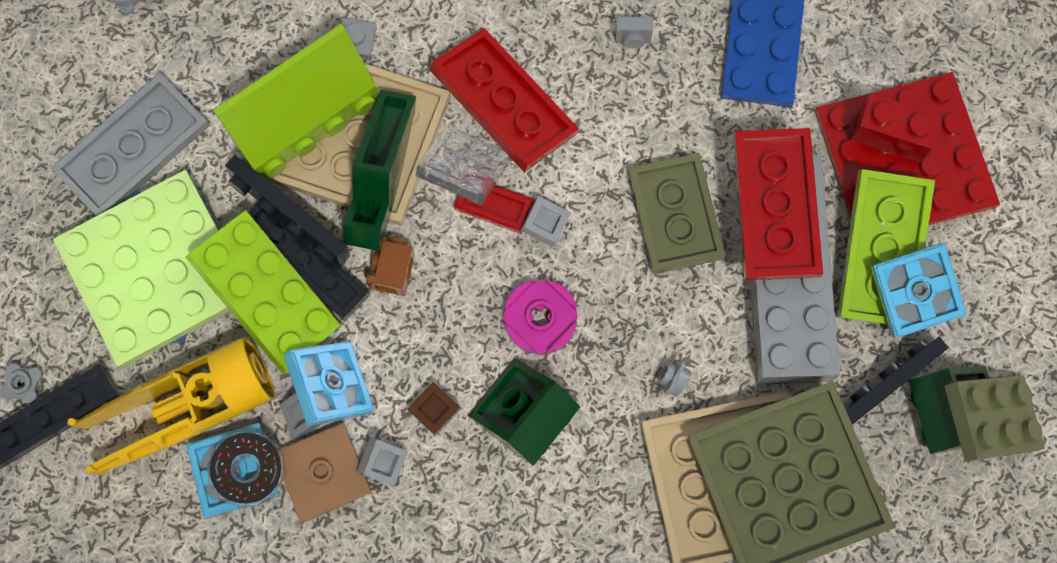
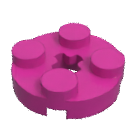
M548 280L546 282L529 281L518 286L508 297L504 313L506 332L511 341L521 350L541 356L560 350L571 340L575 333L578 318L575 300L562 285ZM535 309L539 312H542L544 309L550 312L547 316L549 323L545 326L543 324L534 325L532 323L534 320L532 311Z

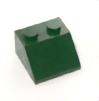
M514 358L467 416L517 456L534 466L581 406L556 381Z
M986 366L946 368L909 380L912 389L911 400L918 410L922 424L921 435L924 443L928 446L930 454L961 449L944 385L958 381L989 379Z

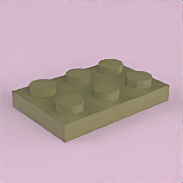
M700 153L629 167L628 174L653 275L725 259L726 254Z
M1024 375L958 381L944 385L965 462L1045 449L1042 440V428L1036 419L1032 405V393L1026 384Z

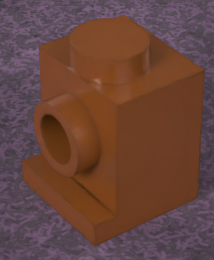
M387 237V240L383 241L381 251H375L371 265V272H374L375 276L367 275L366 279L370 290L406 296L415 258L413 247L408 246L406 240Z

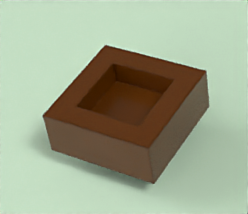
M433 382L407 410L436 437L456 416L461 407Z

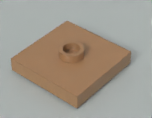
M344 423L277 451L281 461V475L300 523H305L372 494L366 476L356 473L360 461Z

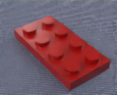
M485 28L431 62L429 69L431 73L524 173L575 137L579 130L577 125Z
M810 128L735 131L733 138L744 281L820 278L823 275Z

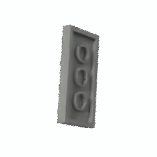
M158 73L51 169L92 213L98 216L131 197L134 191L140 189L205 131L210 124L161 73Z

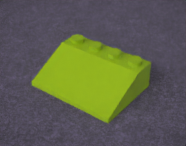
M339 24L213 111L251 168L265 179L266 177L272 178L280 174L285 169L286 163L295 157L309 154L316 147V143L327 135L333 136L342 131L347 124L346 122L357 114L364 115L371 111L376 104L379 93L348 32L342 24Z

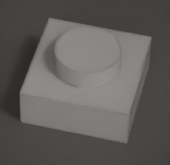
M617 16L615 43H623L624 46L629 48H639L644 46L645 43H651L653 17Z
M341 17L340 24L345 27L360 57L370 60L377 30L376 23Z
M538 196L534 200L520 231L553 247L557 243L571 212Z
M296 393L279 404L292 439L307 435L321 425L307 426Z
M370 437L356 473L394 487L408 451Z

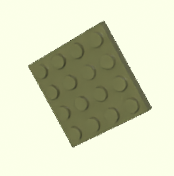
M834 381L688 436L738 563H804L895 528Z

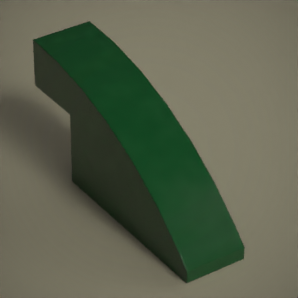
M380 90L352 166L353 198L343 223V242L346 245L376 251L381 249L404 165L415 111L416 96Z

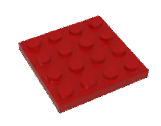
M953 72L873 92V94L942 115L933 149L922 163L851 141L861 107L869 94L816 107L815 114L850 220L858 170L861 169L935 180L929 225L990 210L1000 205Z

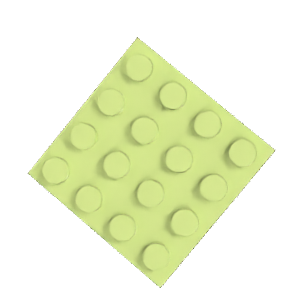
M186 169L53 239L116 366L120 369L229 312V309L185 258L191 251L219 230Z

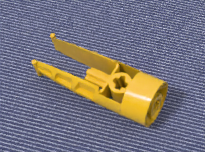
M242 337L135 387L122 396L103 404L100 408L79 420L70 418L68 420L69 426L87 429L180 388L182 392L151 405L153 409L151 411L152 415L157 419L160 426L187 413H191L192 418L181 420L92 463L85 468V471L91 474L105 475L107 470L171 447L274 400L275 391L269 372L251 340L247 337ZM209 366L211 373H198L191 378L187 377ZM210 385L213 389L208 391L206 386ZM208 392L209 398H203V395ZM227 405L228 409L208 418L206 417L204 409L215 411Z

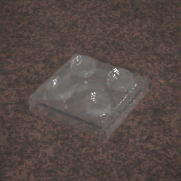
M447 124L417 165L415 176L482 205L509 165L511 158L501 147Z

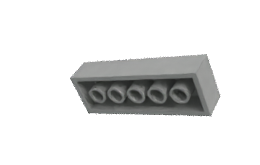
M813 156L823 275L820 278L750 280L757 385L831 382L840 375L822 156Z

